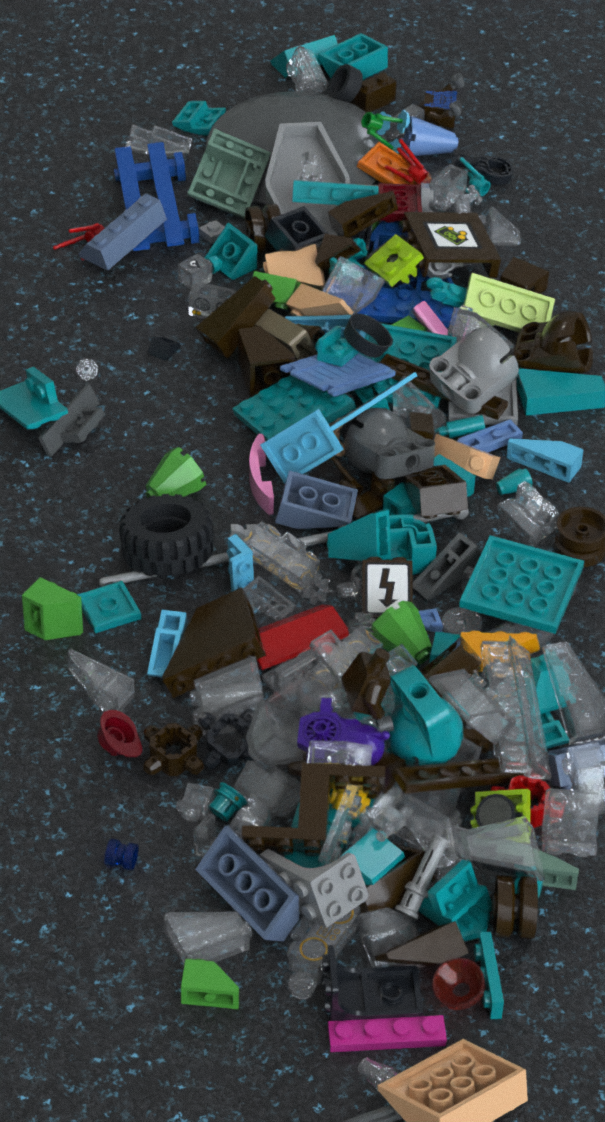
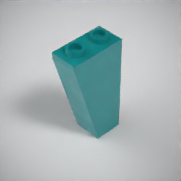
M440 454L434 458V466L445 464L466 481L467 497L474 494L475 475ZM403 482L384 495L383 510L388 509L389 515L418 514L413 508Z

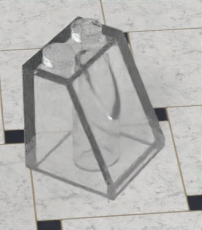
M256 656L246 658L194 680V691H190L191 706H196V710H193L194 725L200 726L198 719L204 712L211 713L216 717V721H218L223 714L234 713L239 717L246 709L251 708L258 714L257 720L251 728L254 730L263 729V690ZM227 725L219 734L238 731L233 726L229 727ZM202 728V730H203V735H207V733H208L209 730L205 731V730Z

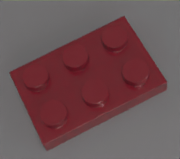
M378 184V194L390 191L395 193L398 207L396 211L380 220L385 222L403 220L404 212H422L420 185Z

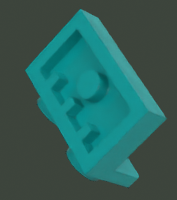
M338 325L319 338L316 343L318 361L341 367L356 356L359 351L354 349L346 338H340L341 326Z

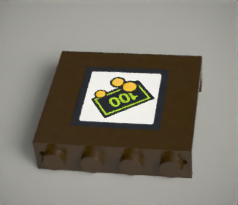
M404 212L403 220L399 223V231L403 234L405 241L424 257L416 265L423 277L427 275L429 263H481L489 278H497L501 258L477 213Z

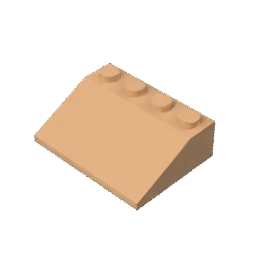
M465 1039L456 1042L378 1085V1091L406 1122H493L495 1119L528 1101L526 1069Z

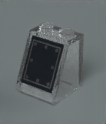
M525 816L460 832L461 840L457 841L461 857H465V860L470 861L475 869L519 878L521 876L536 877L537 881H545L534 827Z

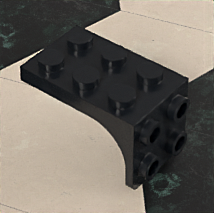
M334 944L328 945L327 954H322L323 972H321L322 989H325L324 1012L330 1013V1021L423 1016L417 965L350 968L341 965L335 960Z

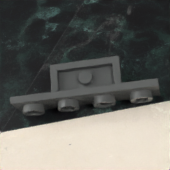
M87 384L66 407L68 414L63 415L59 420L53 421L39 436V440L48 457H52L63 443L83 442L91 430L97 427L99 421L105 416L101 407L95 408L99 401L90 384Z

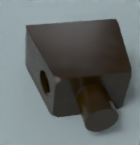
M513 257L503 271L500 282L541 294L547 289L549 271Z

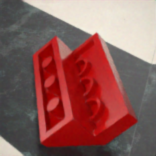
M322 604L259 628L266 656L251 662L255 669L264 670L351 636V633L335 608L331 605Z

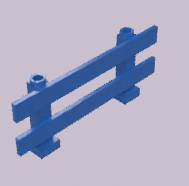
M164 143L147 144L150 162L134 164L131 146L115 148L118 168L114 169L115 181H120L125 209H128L141 197L138 181L154 179L157 198L161 201L167 218L163 224L133 248V251L150 249V243L166 241L167 247L184 245V239L190 238L191 244L200 243L196 214H187L186 221L179 220L171 181L172 176H177L178 181H186L182 152L174 153V159H167Z

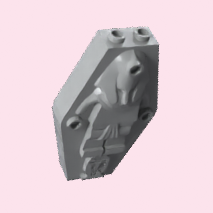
M321 122L280 124L265 179V200L267 204L276 203L279 206L281 215L305 206L329 234L339 236L331 228L328 211L338 205L292 202L294 180L350 184L349 174ZM322 241L316 243V245L319 247V249H320V246H321Z

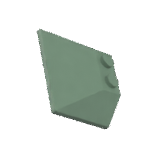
M214 129L187 195L245 219V209L250 207L271 152Z

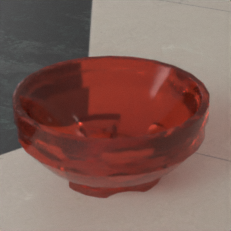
M454 958L443 963L435 972L433 990L437 999L444 1006L454 1010L467 1009L481 999L485 990L484 975L475 962L465 958ZM460 983H465L470 987L468 994L463 997H458L453 993L455 986Z

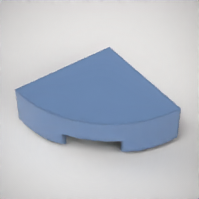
M436 608L419 611L426 631L442 632L443 625Z

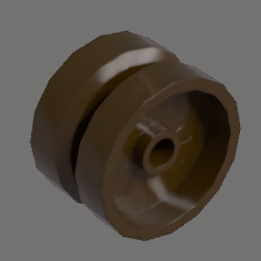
M276 203L265 205L263 210L258 206H251L245 209L246 236L257 244V253H263L266 245L270 251H277L265 237L271 218L281 215L279 206Z
M582 506L572 507L563 511L557 519L554 552L583 560L584 567H591L600 563L605 557V516L600 511Z
M496 875L492 897L494 937L509 938L513 932L514 920H516L518 936L525 939H534L538 913L537 878L521 876L518 881L517 893H515L514 880L511 876Z

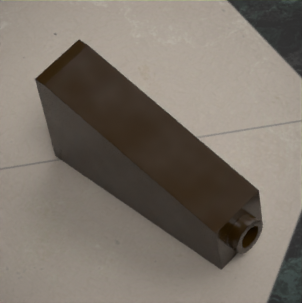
M256 276L249 280L195 327L205 343L228 358L238 347V329L254 327L276 299L271 292L273 290L272 286L265 279L262 281Z

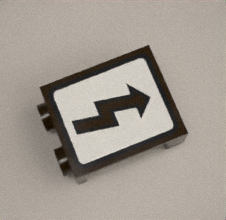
M369 557L367 560H362L361 624H373L386 609L393 607L395 610L400 608L397 603L401 601L413 603L412 560H407L404 557H395L392 560Z

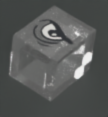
M199 254L186 259L178 264V281L191 291L196 290L212 281V263Z

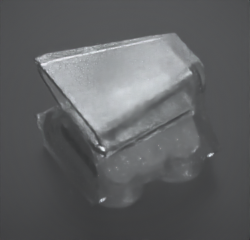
M526 481L518 485L515 499H506L497 506L500 519L533 547L547 535L556 531L559 512Z

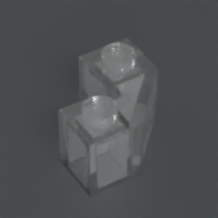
M598 741L567 748L565 757L562 760V768L564 773L569 775L572 782L571 789L566 797L569 810L574 812L576 820L605 814L603 776L605 775V758Z

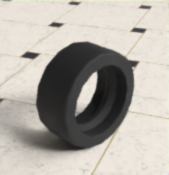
M349 64L341 65L329 82L328 95L334 99L350 103L361 88L363 80L361 71Z

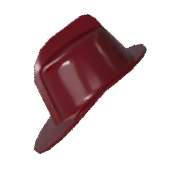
M117 710L103 712L97 732V740L100 746L111 756H117L118 754L127 757L140 756L143 749L133 721L123 712Z

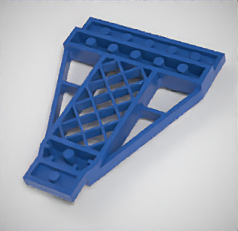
M382 220L371 233L369 249L374 244V251L395 234L400 236L402 234L399 231L400 221L385 222ZM362 265L365 274L362 276L369 277L368 286L343 285L337 279H333L329 283L328 294L343 299L354 312L353 314H367L369 317L383 323H396L409 315L420 323L412 313V309L422 301H425L446 328L456 329L458 307L443 304L432 299L430 291H422V282L428 281L430 277L427 275L423 277L418 268V276L412 277L408 284L403 283L396 288L389 286L371 272L366 265ZM451 277L442 279L444 282L454 284Z

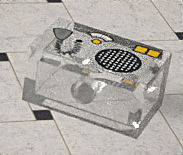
M196 281L189 293V315L207 318L238 290Z

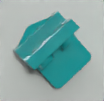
M462 859L428 890V898H424L418 911L438 926L456 921L464 942L478 939L480 932H487L492 902L487 887L478 884L471 862Z

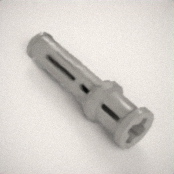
M435 834L432 835L430 844L412 882L406 883V892L400 904L395 906V910L416 920L418 919L419 915L417 912L424 898H428V885L449 844L448 840Z

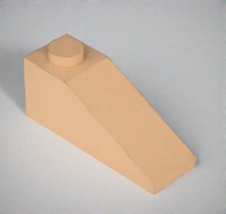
M302 283L286 302V305L292 310L290 312L292 316L352 315L354 313L343 299Z
M436 434L434 439V458L440 454L474 475L493 480L501 457Z

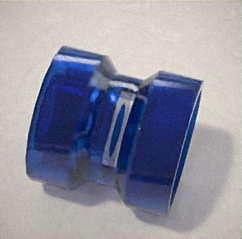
M111 838L106 848L104 864L111 867L121 865L123 869L133 871L138 858L139 845L131 842L125 845L120 840Z

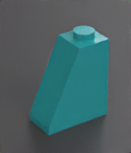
M384 509L371 513L328 533L327 548L329 558L358 561L367 560L369 557H380L382 560L391 558L389 510Z

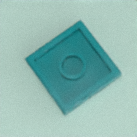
M123 581L77 594L81 597L82 611L95 634L141 619V612Z

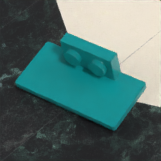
M35 367L25 370L27 375L25 381L0 391V409L26 429L39 428L41 424L59 420L63 415L68 414V409L58 402L53 380Z

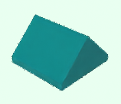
M228 222L205 256V259L214 255L220 258L223 263L220 271L234 280L257 269V244Z
M374 828L341 855V857L346 853L355 855L365 885H374L405 858L403 851Z

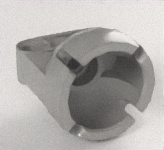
M486 327L471 330L440 357L433 358L429 365L430 380L433 385L456 406L470 414L479 412L482 405L510 385L517 377L519 368L515 356H508L500 363V359L510 351V348L497 333Z

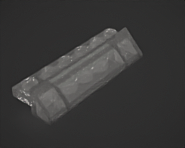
M510 635L508 641H482L480 647L484 667L482 680L495 757L499 758L500 771L524 772L525 777L533 779H551L552 775L530 653Z

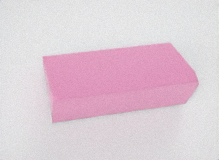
M422 301L412 309V313L427 328V332L451 335L425 301Z

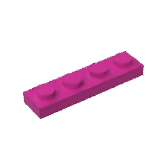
M443 1015L328 1021L330 1052L446 1046L447 1042Z

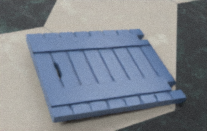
M359 353L342 367L318 361L317 354L280 366L281 371L285 373L290 372L291 376L321 391L328 390V394L333 397L393 377L396 372L390 369V367L382 363L379 364Z

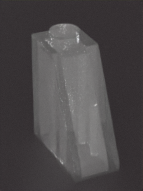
M169 912L164 914L165 933L183 965H185V959H204L206 961L218 962L249 950L252 930L247 921L243 922L238 912Z

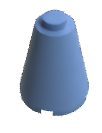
M409 116V127L405 128L404 138L401 139L415 156L452 153L454 149H457L458 137H456L454 132L417 117Z

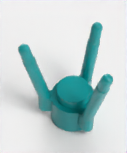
M463 157L460 158V161L471 171L463 169V172L471 178L469 181L470 189L438 180L439 184L467 192L472 196L476 194L484 196L491 186L490 182L484 179V176L474 169Z

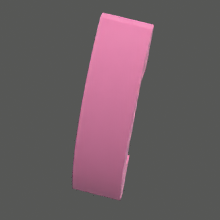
M258 434L250 451V487L259 506L268 515H274L272 482L262 481L260 467L266 466V454L260 446L265 442L263 434Z

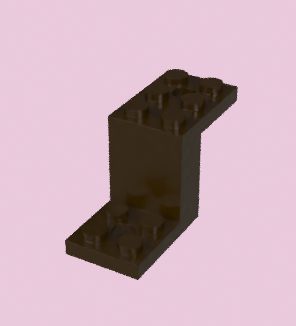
M302 763L298 828L242 825V840L256 854H261L267 849L275 850L280 855H292L293 851L304 852V855L320 856L321 853H327L330 789H335L338 793H351L352 790H363L365 794H378L379 791H385V766Z

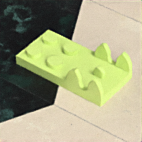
M472 273L469 277L460 319L465 324L472 322L473 319L480 320L481 328H492L494 325L520 333L522 327L530 322L541 323L550 321L555 299Z

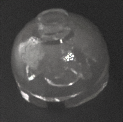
M254 792L246 800L248 802L247 805L240 808L229 825L241 839L242 825L270 827L274 818L273 810L269 803Z

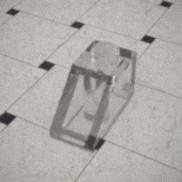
M309 741L307 763L371 766L372 746L349 741Z

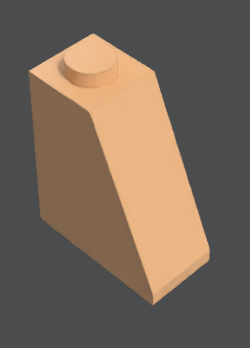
M316 243L297 251H278L265 254L266 261L263 262L265 273L296 279L300 283L315 289H327L324 272L315 263L319 251Z

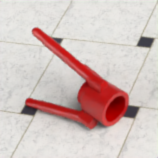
M399 139V143L406 153L401 148H397V151L411 165L407 170L409 175L388 165L385 166V169L400 176L410 184L415 182L419 185L427 178L429 172L424 169V166L418 161L404 141Z
M96 223L90 226L69 229V233L87 232L82 236L55 245L53 249L56 250L85 239L89 242L105 228L101 224Z

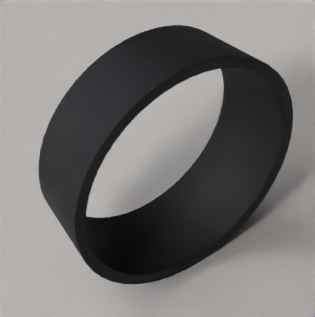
M364 314L351 315L344 329V336L348 343L354 349L369 357H380L393 343L389 331L377 320ZM355 329L369 334L379 345L366 340Z

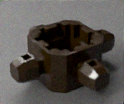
M169 723L162 729L151 725L144 729V738L150 743V757L143 765L144 771L147 774L154 775L159 771H163L168 776H179L185 770L192 774H199L204 769L203 761L197 757V742L203 735V730L200 726L196 724L185 729L178 723ZM168 744L171 747L173 744L175 746L180 744L182 749L181 755L177 753L166 755V745Z

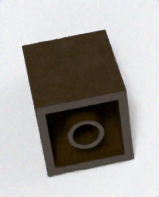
M261 326L238 329V365L251 398L261 390L276 384L280 379L290 376V372L285 373L281 371L280 366L295 362L294 354Z

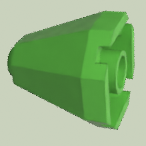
M172 448L164 455L146 484V496L148 498L154 495L156 497L162 496V494L186 496L197 492L206 486V481L201 482L204 474L189 454L183 456L180 454L181 448Z
M401 601L397 603L400 608L396 610L393 607L386 609L372 624L371 629L374 633L370 632L369 637L375 644L404 661L420 665L429 659L432 645L418 609L412 602Z

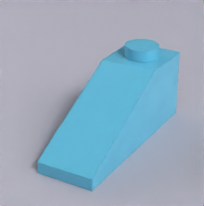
M510 438L506 458L569 483L581 468L583 449L563 441Z

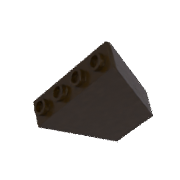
M242 587L196 608L162 676V680L173 698L266 656L253 607Z

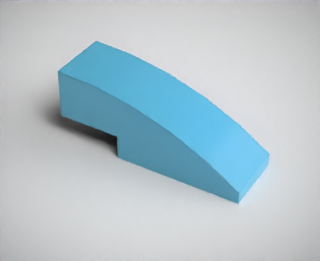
M161 610L147 672L148 676L162 678L187 628V613Z

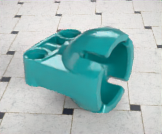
M411 665L390 676V685L393 689L396 707L391 714L394 730L389 732L390 737L387 739L392 753L404 759L409 766H414L415 757L418 758L419 766L446 763L456 755L461 746L464 732L463 722L455 707L446 699L439 697L421 672L414 665Z

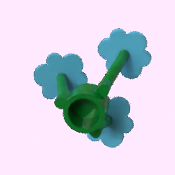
M402 110L398 118L391 117V115L383 111L376 115L371 112L365 113L362 117L361 125L367 129V134L374 136L382 144L399 153L397 148H400L401 144L398 139L388 143L380 135L385 134L386 130L390 129L391 122L398 123L397 130L403 134L405 128H408L410 124L409 113L406 110Z

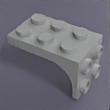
M269 849L260 854L261 859L299 895V913L305 915L308 920H313L326 928L368 899V891L355 855L351 853H346L338 860L317 868L301 867Z

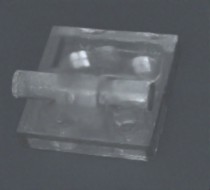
M393 786L386 794L381 792L375 799L373 806H367L358 818L361 823L354 828L350 835L353 840L349 848L373 828L378 831L376 833L377 840L384 842L391 834H396L406 824V819L413 813V808L410 805H405L400 811L394 809L402 794L401 791Z

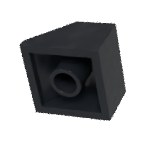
M303 206L271 218L265 237L277 251H297L322 241L325 233H329L308 209Z

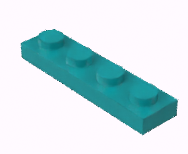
M294 180L292 202L340 205L345 201L378 194L379 186Z

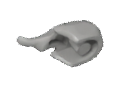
M429 263L427 276L441 279L450 278L452 273H449V271L457 266L463 267V263Z

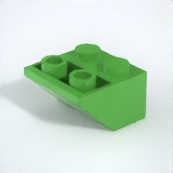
M40 577L22 595L25 631L44 640L77 636L83 633L81 597L76 593L70 592Z

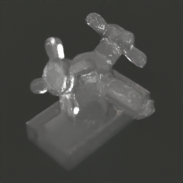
M452 185L445 193L442 205L446 206L450 200L455 205V213H471L470 202L475 200V203L479 205L483 199L474 185H470L467 188L469 194L459 196L453 193L456 186ZM478 215L483 225H485L486 216Z

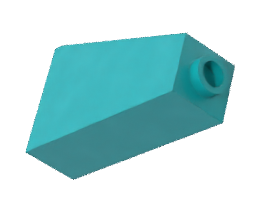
M519 369L516 377L517 393L526 416L605 408V383L602 376Z

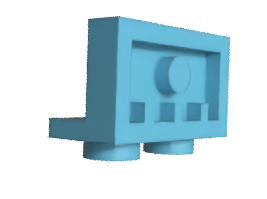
M235 534L228 538L227 549L231 592L241 587L246 591L254 585L253 551Z

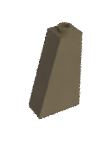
M267 309L254 325V327L261 326L290 350L295 356V361L317 354L305 329L270 309Z

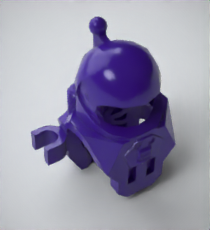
M321 698L320 712H313L300 718L297 746L307 752L306 763L371 766L378 763L382 758L385 749L384 740L389 739L390 733L386 730L380 732L375 727L369 724H362L357 719L341 717L337 712H333L332 698Z

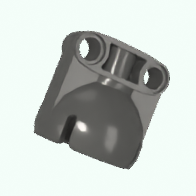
M370 408L357 416L356 420L364 425L363 428H358L352 424L346 432L344 441L345 455L356 469L365 474L372 475V472H374L379 478L391 479L420 472L434 466L435 442L408 429L402 418L387 408Z

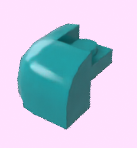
M389 515L391 558L386 560L404 557L407 560H412V575L422 573L436 558L437 545L431 525L414 519V515Z

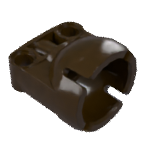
M568 311L552 317L547 322H530L524 325L518 336L513 355L517 360L518 368L584 374L590 371L593 362V349L577 350L578 345L592 342L590 328L585 316L577 311Z

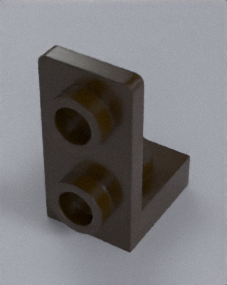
M372 472L371 490L356 497L352 518L356 521L383 508L384 495L394 488L395 481L392 478H379Z

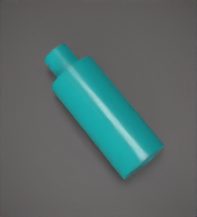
M478 415L446 422V426L439 427L438 431L439 435H448L449 438H455L485 429L483 416Z

